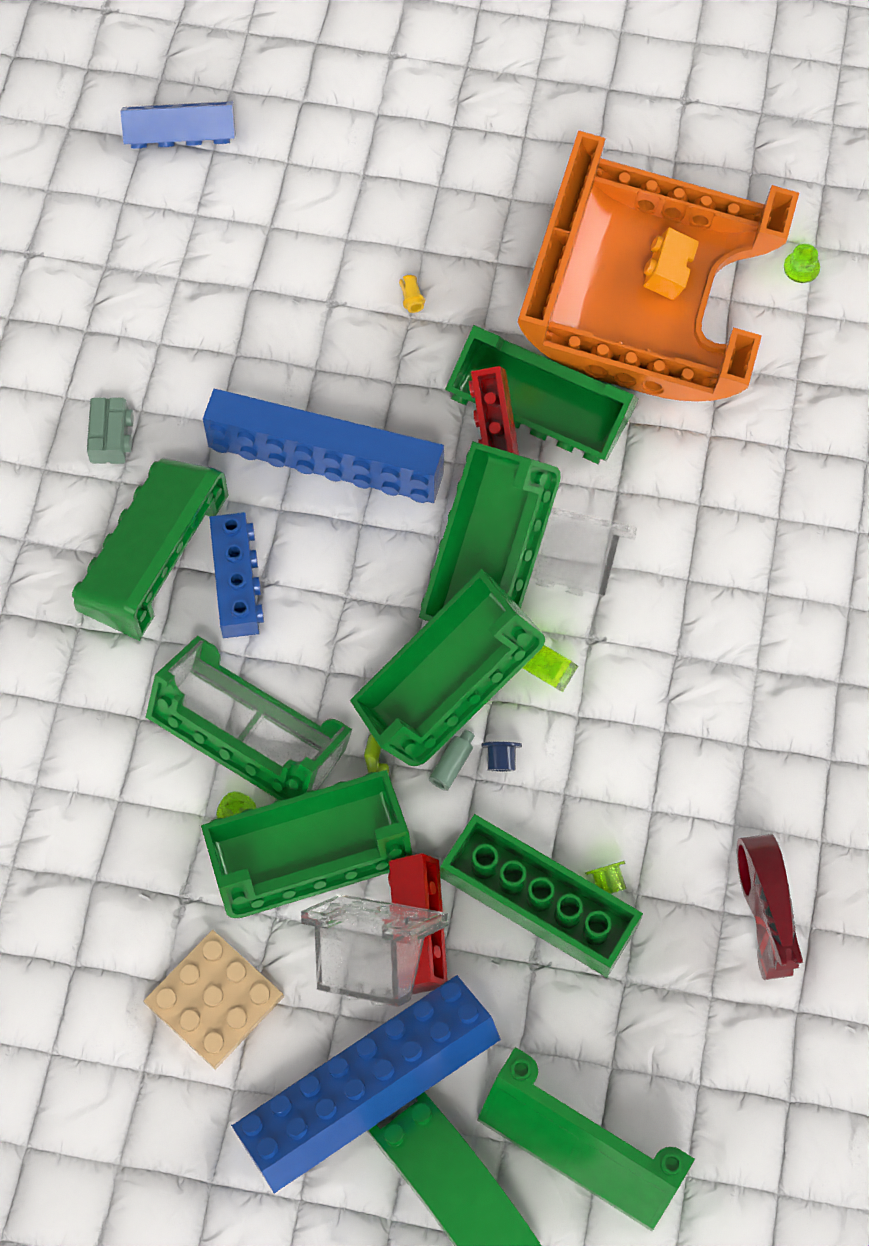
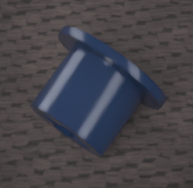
M485 742L481 744V747L488 748L487 771L511 772L516 770V748H522V743Z

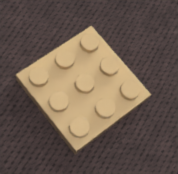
M212 930L143 1002L216 1070L284 998V995L221 936Z

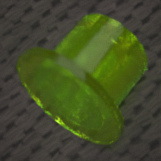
M800 244L795 247L793 253L788 255L783 266L788 278L798 283H809L816 279L820 272L818 251L814 246Z
M234 791L223 797L217 807L216 815L217 818H226L247 809H256L257 807L249 796Z
M625 860L585 872V875L592 874L596 886L610 894L627 889L620 865L626 864Z

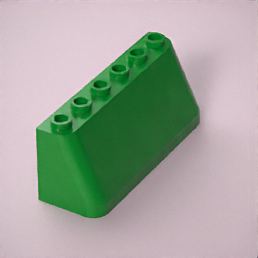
M475 325L472 327L445 388L446 391L452 393V400L467 406L468 401L476 404L475 398L471 397L469 381L472 380L471 371L501 366L506 370L515 428L519 429L522 424L531 428L529 434L546 441L547 436L558 440L556 446L571 453L574 448L585 452L582 458L598 465L600 460H608L639 400L635 395L595 380L508 342L502 337Z
M472 441L471 448L466 455V464L462 477L457 485L456 497L448 514V523L444 536L439 544L437 559L430 573L429 585L421 602V611L418 618L429 622L481 569L490 575L521 609L560 484L561 474L559 468Z
M162 458L158 462L155 461L149 469L148 478L144 485L137 487L130 507L124 509L120 514L118 526L113 533H109L106 536L101 553L89 563L87 575L82 582L79 581L72 591V598H74L76 611L140 641L155 617L151 603L205 515L216 516L229 496L225 474L211 467Z
M481 569L360 689L350 702L383 750L409 766L422 765L542 649L545 643V636L496 581Z
M387 769L380 772H370L363 777L353 780L340 781L333 786L316 791H307L303 795L286 800H277L263 807L247 809L233 816L217 818L201 825L227 916L230 918L247 917L390 873L389 861L412 855L409 830Z

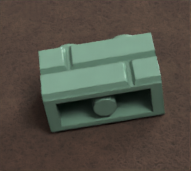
M90 399L87 454L91 463L106 464L109 462L110 464H124L126 462V452L132 451V437L127 435L128 427H133L134 422L133 409H128L126 399Z

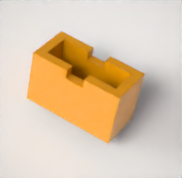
M670 227L661 236L657 235L650 248V251L653 252L652 258L648 260L643 274L646 275L643 286L674 300L686 287L691 269L686 267L687 261L692 262L694 260L699 241Z

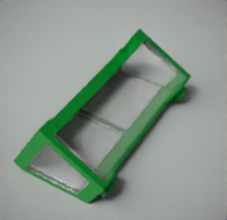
M196 636L155 674L145 718L278 800H286L303 795L307 791L318 790L346 751L352 732L350 727L336 719H327L319 726L220 665L221 657L216 646L199 636Z

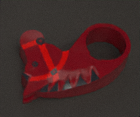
M773 834L738 838L736 849L738 873L744 897L756 920L757 958L763 980L792 977L794 969L799 968V963H803L795 932L792 899L790 898L791 894L785 864L779 844Z

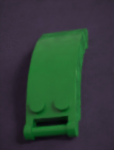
M425 1092L414 1098L417 1102L382 1129L376 1124L367 1130L379 1149L414 1191L454 1246H542L479 1157Z

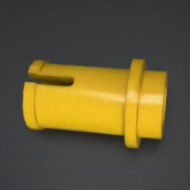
M403 276V279L399 280L404 296L403 306L408 312L417 313L424 308L425 298L420 294L416 276Z

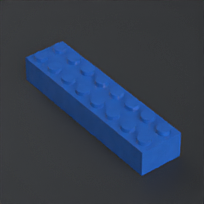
M214 388L203 416L208 447L216 452H230L238 454L247 460L258 459L266 461L275 467L286 466L294 468L303 474L314 473L322 475L335 482L340 480L350 482L363 489L370 487L382 490V492L391 496L402 495L410 497L413 501L419 503H435L444 474V445L240 394Z
M456 975L231 1126L275 1194L500 1041L501 1038L492 1016L459 976Z

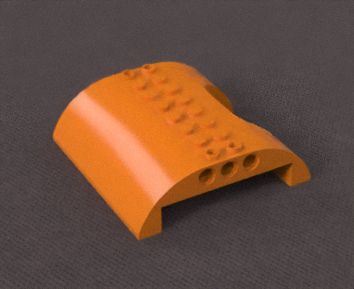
M578 130L517 323L521 331L540 352L551 360L591 378L649 395L679 401L699 402L728 398L746 390L750 383L762 335L733 327L727 344L714 343L707 339L702 332L703 315L713 279L717 272L724 266L737 260L767 254L786 243L799 192L772 185L765 204L750 201L602 159L601 156L606 138ZM669 227L699 241L694 260L692 262L687 261L686 267L691 269L686 287L674 300L643 286L646 278L643 271L646 263L653 255V252L650 251L652 242L657 235L661 236Z

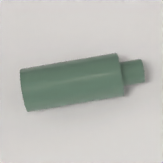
M464 730L460 737H453L429 777V781L436 787L446 791L451 787L473 750V746L470 743L475 735L472 732Z

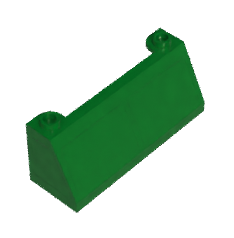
M515 1047L497 1075L477 1121L634 1221L653 1231L695 1158L676 1147H665L656 1154L654 1159L650 1158L535 1086L534 1082L538 1076L536 1061Z

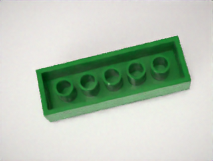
M476 814L473 815L440 866L441 879L608 978L638 928L643 913Z

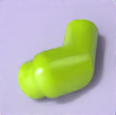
M372 734L368 737L364 752L368 773L387 769L389 775V765L387 763H379L382 748Z

